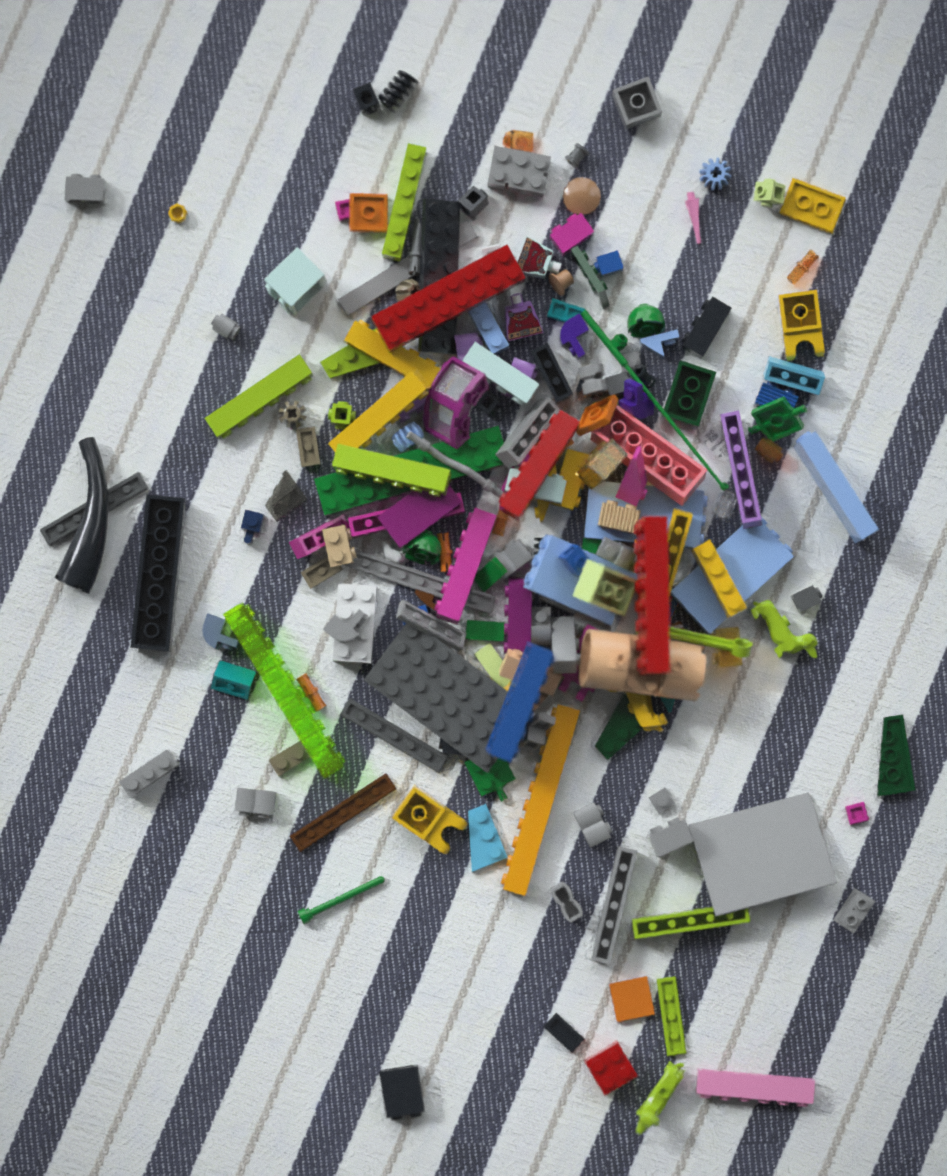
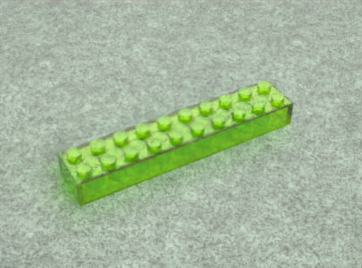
M241 602L223 613V616L323 779H327L345 767L343 763L346 760L341 752L337 753L334 746L336 744L332 737L326 736L323 730L326 728L321 719L316 720L313 714L316 711L311 703L308 702L306 704L303 699L306 695L300 686H295L293 681L296 679L289 669L286 671L283 665L286 663L281 654L274 652L273 648L276 646L270 637L266 638L263 634L266 630L259 620L255 621L253 617L256 615L249 604L246 605Z

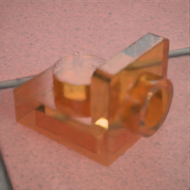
M511 130L505 133L503 145L505 148L533 152L534 133Z

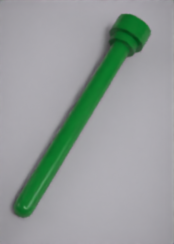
M379 876L312 909L303 908L298 911V914L305 925L311 922L313 916L384 883L385 878Z

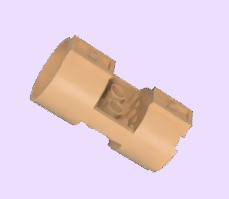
M587 629L579 652L580 665H578L581 687L696 701L700 695L697 693V690L703 686L706 668V655L702 654L704 646L670 640V673L662 676H639V671H636L638 651L635 649L638 635Z

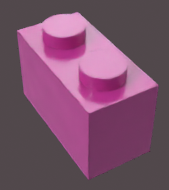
M575 213L567 219L566 224L563 226L559 224L551 230L550 239L561 255L564 256L572 248L593 236L594 230L582 213L579 215Z

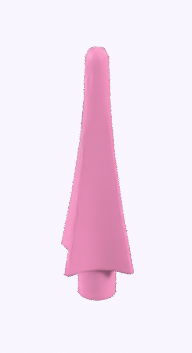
M688 192V200L685 201L693 225L696 242L701 244L699 198L695 199L694 192Z

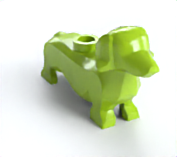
M772 601L752 602L755 607L750 611L755 619L759 618V614H761L763 619L766 620L773 642L778 645L774 650L779 658L783 656V653L796 654L803 649L807 651L811 658L818 657L815 649L817 639L813 634L793 635L788 628L791 625L785 615L781 617Z
M670 1061L668 1062L663 1076L639 1110L636 1111L640 1117L636 1128L638 1134L641 1135L652 1126H659L658 1116L684 1077L685 1071L681 1069L684 1067L683 1063L673 1064Z

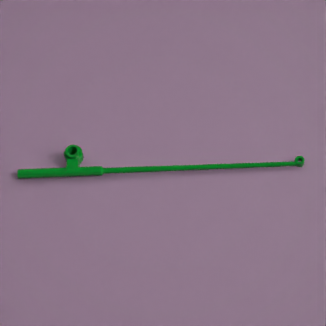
M584 310L580 314L619 364L628 371L636 382L643 384L628 365V361L620 353L627 346V337L620 333L610 340L587 310ZM643 384L645 394L717 481L721 490L726 491L729 485L726 482L722 483Z

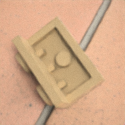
M346 525L323 529L322 532L330 567L354 563V559L357 556L355 547H351L350 540L353 539L350 528L347 529Z

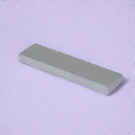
M405 600L399 603L397 619L429 636L436 637L442 643L459 652L463 649L466 633Z

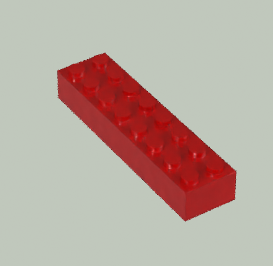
M508 244L372 315L371 320L388 352L391 353L525 282L526 277Z
M643 516L634 524V535H637V543H634V554H637V562L634 564L637 581L635 582L634 590L638 596V601H635V612L638 613V620L635 621V631L638 632V640L635 642V649L638 651L636 671H639V676H662L670 673L668 516Z

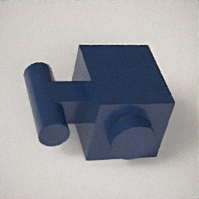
M245 509L241 529L246 530L244 542L247 545H251L254 533L261 534L265 515Z

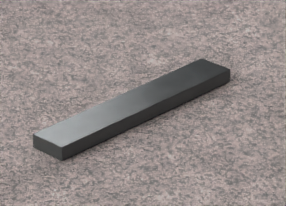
M139 472L108 489V512L149 489ZM87 502L39 529L49 546L77 531Z
M349 698L340 713L341 716L440 773L449 757Z

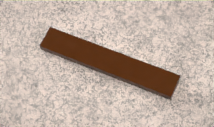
M385 773L290 835V838L299 852H301L397 788L388 774Z

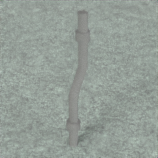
M411 431L407 434L406 437L418 445L417 448L421 451L428 452L443 464L468 475L482 485L485 491L491 492L499 498L505 493L496 487L495 483L490 479L486 480L470 467L446 457L432 447L425 438L421 439Z

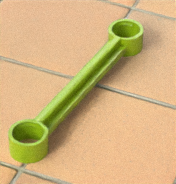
M669 627L670 639L730 651L739 658L750 656L752 643L747 639L737 638L729 640Z

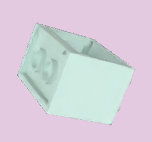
M298 247L264 279L268 294L274 300L278 298L281 307L288 314L292 312L294 315L327 284L324 273Z

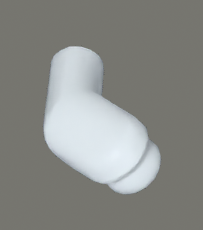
M390 539L381 542L385 557L395 563L405 561L406 554H403V551L394 550Z

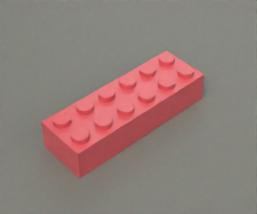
M618 405L615 407L609 424L591 431L590 440L627 467H629L637 447H641L647 481L681 506L684 505L706 477V468Z

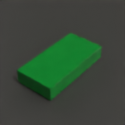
M494 557L476 573L474 581L485 592L508 571L497 557Z
M467 620L466 639L504 642L505 622Z

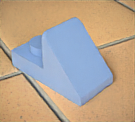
M678 330L641 338L639 341L640 345L664 359L662 343L665 346L675 344V340L679 339Z

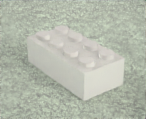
M338 584L336 616L347 624L360 609L366 614L364 617L366 621L359 629L355 627L354 630L359 636L354 640L342 642L334 639L333 661L372 664L377 586Z

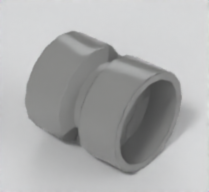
M592 364L578 369L580 380L584 381L582 384L584 396L608 391L606 380L602 378L605 375L603 364Z

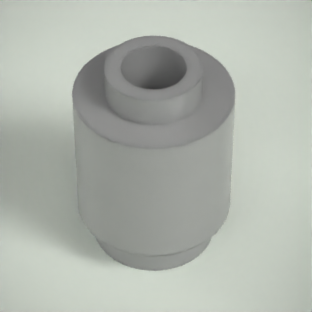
M223 313L220 316L216 315L211 322L213 325L212 330L226 339L230 338L233 340L241 328L237 325V322Z

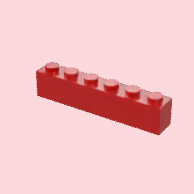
M562 410L558 414H553L549 421L551 425L547 430L544 429L539 436V444L537 446L533 445L528 454L530 458L527 462H522L518 469L520 471L517 478H512L508 485L510 489L507 494L503 493L498 500V503H500L499 510L518 522L580 426L579 420Z

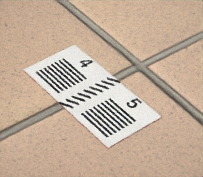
M710 426L699 439L725 463L729 459L725 439Z

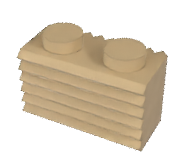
M607 500L606 503H602L597 526L634 534V524L639 520L640 510H637V506L626 504L625 507L618 506L616 501Z

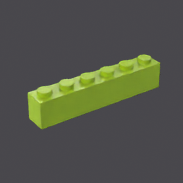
M410 143L407 145L383 246V258L395 261L402 260L427 154V147Z
M299 354L204 419L218 439L221 437L225 439L233 433L232 430L236 427L242 428L245 426L249 418L252 416L256 418L264 413L263 409L267 406L273 407L279 403L280 397L283 395L289 396L296 391L295 387L300 384L303 386L310 382L313 373Z
M342 444L337 445L332 464L336 473L341 475L355 474L354 477L366 480V477L372 478L374 482L379 484L389 482L397 488L406 486L418 493H422L423 490L435 497L446 496L451 478L450 469Z
M712 906L631 918L634 938L639 939L750 922L748 908L715 916Z

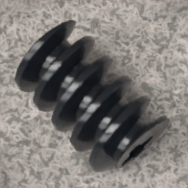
M402 70L397 72L399 77L394 76L392 78L393 82L387 84L389 89L384 88V94L378 95L381 103L393 113H396L393 106L400 108L397 101H405L402 95H410L407 89H415L412 83L419 84L412 75Z

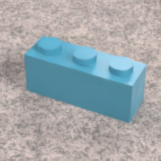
M771 356L768 358L763 373L765 380L817 395L820 394L825 379L824 372Z

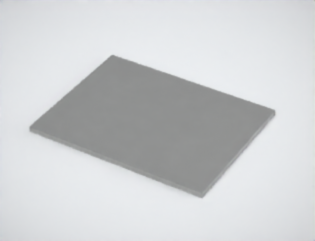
M809 792L688 825L715 916L837 884Z

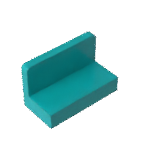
M219 661L213 675L211 689L248 700L256 671Z

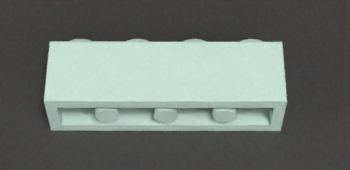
M474 342L462 360L464 363L485 373L488 384L492 382L497 385L496 389L501 393L511 394L513 396L512 400L519 405H522V403L527 405L539 387V383L477 342Z

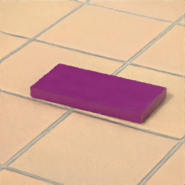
M450 485L448 486L446 496L441 495L440 497L432 496L429 492L423 490L422 493L412 491L377 518L397 545L402 548L460 505L462 501Z

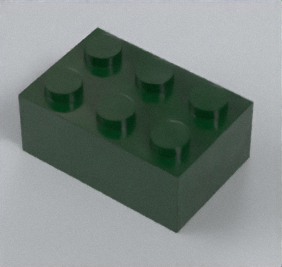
M679 361L664 406V410L674 422L698 429L716 376L715 371Z

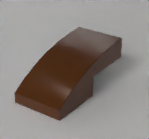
M416 589L415 594L434 610L436 606L435 603H432L434 595Z

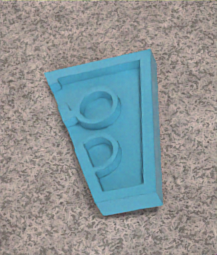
M484 804L469 810L471 867L473 872L508 857L487 805Z

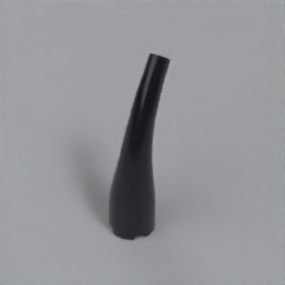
M95 437L84 438L78 442L88 473L87 504L76 534L55 576V579H58V581L73 588L81 589L82 592L87 594L91 592L102 563L108 528L109 500L107 480Z

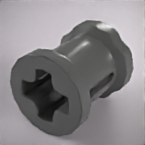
M576 143L573 151L564 158L574 168H578L579 163L585 156L589 155V152L582 145Z

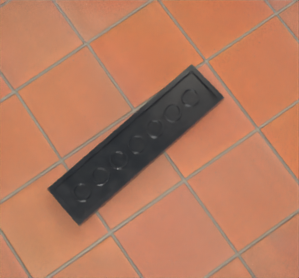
M423 199L420 290L458 270L460 205L458 202ZM457 318L419 337L418 352L456 354L454 336L456 335Z

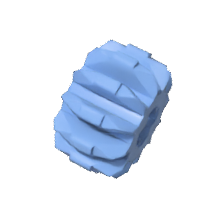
M710 158L708 160L709 165L704 162L702 164L704 169L699 170V173L704 175L700 177V181L706 180L704 187H708L711 184V190L715 189V185L721 190L722 184L727 186L729 182L726 179H731L732 176L727 173L731 168H724L727 162L723 161L720 164V158H716L715 163ZM716 170L718 171L717 174L720 173V175H718L717 178H714L713 174L710 173H713V171Z
M416 422L407 424L392 436L393 445L400 452L407 451L415 445L414 442L406 437L410 431L421 439L424 437L422 428Z

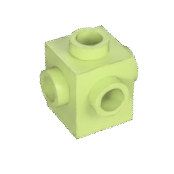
M764 179V182H756L754 201L761 203L762 207L783 204L786 185L775 182L776 180Z

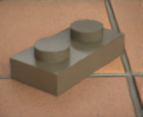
M315 426L296 429L301 467L321 465Z
M327 556L302 571L301 574L309 588L312 589L344 569L342 566L331 568Z
M300 740L269 759V762L277 775L280 776L310 758L311 754L303 741Z

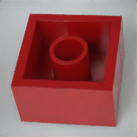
M617 1040L584 1060L604 1096L638 1076Z

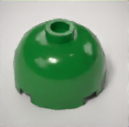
M646 303L640 304L633 309L627 319V330L633 338L641 339L649 337V334H661L666 329L664 316L660 309Z
M425 530L404 545L402 553H406L405 557L412 562L425 564L424 561H431L430 565H434L440 561L442 547L440 540L431 531Z

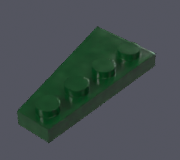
M903 714L883 717L876 796L915 791Z

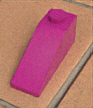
M639 446L615 496L634 506H637L639 500H644L648 491L644 489L647 484V476L642 448Z
M344 514L290 541L289 544L296 558L305 557L325 546L323 529L346 525L347 529L350 528Z

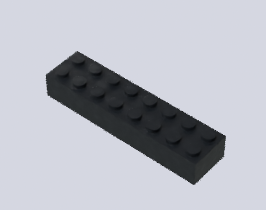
M146 494L130 648L171 652L187 505L185 498Z

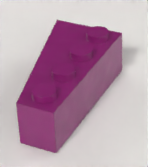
M509 577V586H505V597H508V605H505L504 616H508V623H504V635H508V642H504V654H506L508 649H517L524 652L527 641L531 643L532 591L523 588L525 577Z

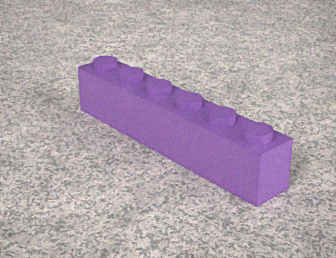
M738 410L720 414L743 529L762 526L740 412Z

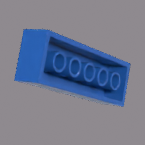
M527 641L485 748L489 754L509 762L512 761V758L515 759L519 752L517 745L519 740H523L525 737L526 729L524 728L526 722H530L532 719L533 711L531 710L533 705L539 701L541 693L538 692L541 685L544 686L547 681L548 675H546L548 667L551 668L554 663V652Z

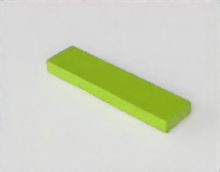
M676 976L658 978L656 981L667 1056L687 1054Z

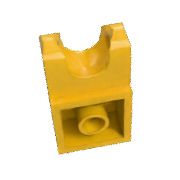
M817 290L778 295L787 361L795 359L796 345L802 341L812 344L814 354L817 357H823L825 350ZM797 307L805 310V314H802L803 317L795 314L794 311H797Z
M415 784L392 815V819L443 854H448L450 846L442 838V830L447 826L464 830L468 826L465 819ZM422 808L424 814L416 816V811L414 810Z

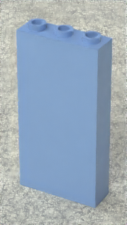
M808 431L796 440L797 444L793 448L854 543L856 544L877 531L878 527L816 431L813 433Z
M589 481L584 538L603 540L605 536L613 541L635 543L637 535L597 526L603 502L606 503L607 500L616 501L618 506L625 507L626 504L632 505L615 497L621 483ZM646 485L644 488L648 490L643 501L639 500L637 504V510H640L639 519L643 516H668L669 526L674 508L691 512L693 517L684 548L693 549L703 544L704 534H701V526H705L706 515H702L703 507L707 506V496H704V491L695 490L684 505L681 506L655 486Z
M761 517L762 526L743 529L742 525L716 549L744 602L794 557L791 554L793 550L786 543L783 545L779 541L780 536L773 529L770 531L767 528V522L763 517ZM699 566L671 590L670 595L707 635L727 618Z
M546 534L540 541L539 552L532 560V568L524 579L525 585L523 588L611 626L616 613L573 596L581 575L571 574L558 557L572 544L553 535ZM582 549L592 562L637 580V574Z

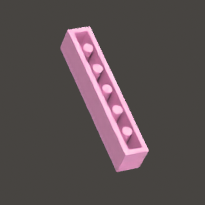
M697 1068L696 1093L700 1094L701 1098H711L712 1095H716L722 1100H731V1097H739L738 1100L750 1102L751 1098L758 1099L759 1103H769L770 1100H774L780 1105H789V1102H797V1106L808 1107V1104H813L815 1080L813 1078Z

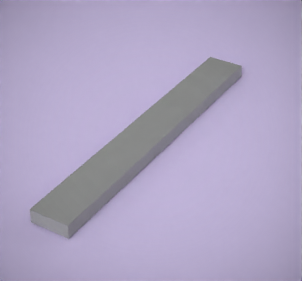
M468 220L459 225V248L478 237ZM409 256L339 298L338 301L347 316L397 287L403 280L413 277L408 274Z
M356 549L357 558L354 559V563L345 564L346 567L415 590L417 589L439 598H443L444 595L441 593L444 582L448 583L449 581ZM471 588L465 606L490 615L496 596Z

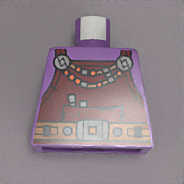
M521 293L510 295L512 305L504 307L507 340L511 341L543 333L531 301L523 302Z

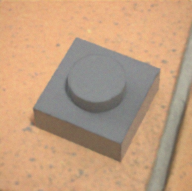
M639 352L622 354L632 370L640 365ZM621 366L622 373H628V371Z
M666 788L649 797L658 814L675 804Z

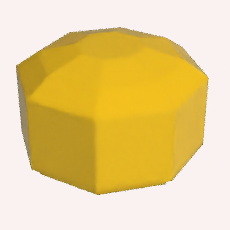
M180 204L171 206L168 212L172 222L178 224L185 221L188 214L185 207Z

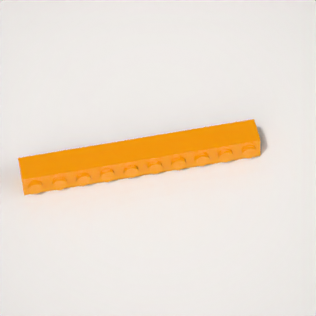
M560 704L557 705V708H552L550 716L556 717L555 725L546 730L547 742L546 745L541 747L539 755H542L541 762H536L533 772L537 774L536 779L530 782L528 792H531L530 799H525L522 809L526 811L525 816L519 819L517 829H520L518 837L514 836L511 846L515 848L513 856H508L506 866H509L507 874L503 873L500 883L504 885L503 890L523 896L526 895L580 710Z

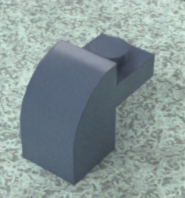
M207 613L202 628L205 641L215 649H217L219 642L222 643L221 647L232 650L233 647L238 648L239 640L222 635L227 620Z

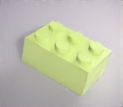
M587 560L573 596L625 617L635 592L634 585L637 580Z

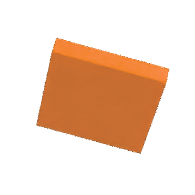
M350 193L349 232L387 233L388 194Z
M615 394L585 407L576 433L582 436L609 424L618 402L617 396Z
M647 976L609 983L617 1022L655 1014Z

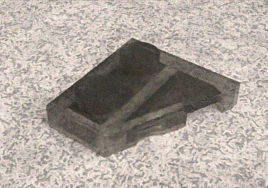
M287 470L283 472L279 484L275 486L272 496L265 505L276 522L308 501Z

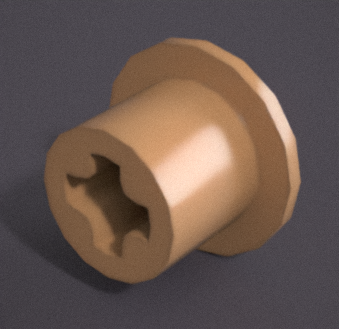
M566 269L557 275L553 273L549 275L551 286L561 296L565 294L566 288L574 284L572 275Z

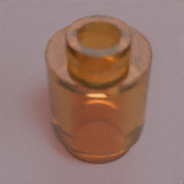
M763 437L754 449L758 452L759 456L771 464L774 461L778 463L784 455L781 452L783 448L769 438L765 439Z

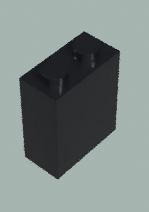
M418 1064L379 1070L386 1118H391V1121L402 1119L403 1115L410 1114V1117L422 1116L421 1113L425 1112Z

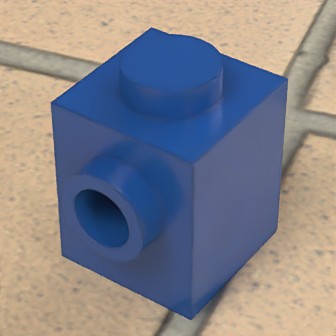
M574 544L570 545L558 556L571 574L577 576L582 574L587 560H590L581 547Z

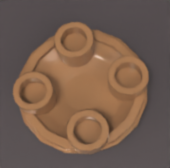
M583 177L570 181L563 192V200L567 210L578 215L580 213L585 215L594 212L601 198L600 189L596 183Z

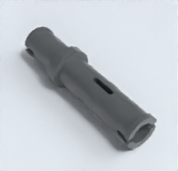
M420 219L414 220L408 274L413 276L414 271L415 276H419L421 269L422 221L419 224Z

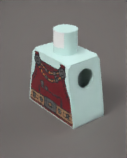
M526 236L517 261L524 276L544 279L547 271L558 274L562 264L551 260L553 250Z

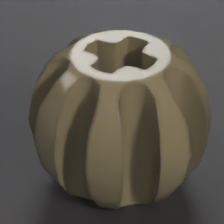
M405 279L400 282L395 290L397 301H401L420 291L418 281Z
M295 400L292 406L289 401L285 402L286 409L280 408L279 410L280 414H284L283 417L279 418L281 424L288 421L286 427L290 429L292 424H296V428L302 426L299 421H306L307 416L301 415L307 411L305 406L298 408L300 402ZM290 411H291V412H295V411H296L297 417H296V418H294V417L289 418V417H290L289 412H290Z

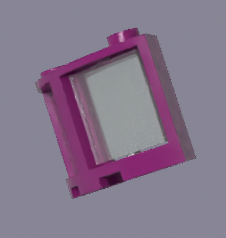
M453 356L445 362L428 391L429 394L426 397L422 419L424 431L455 449L464 444L470 438L469 424L471 418L468 417L472 406H476L480 397L489 388L486 374Z

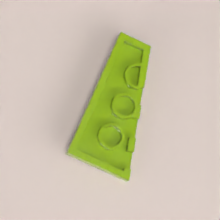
M349 345L320 362L330 379L379 364L378 361Z

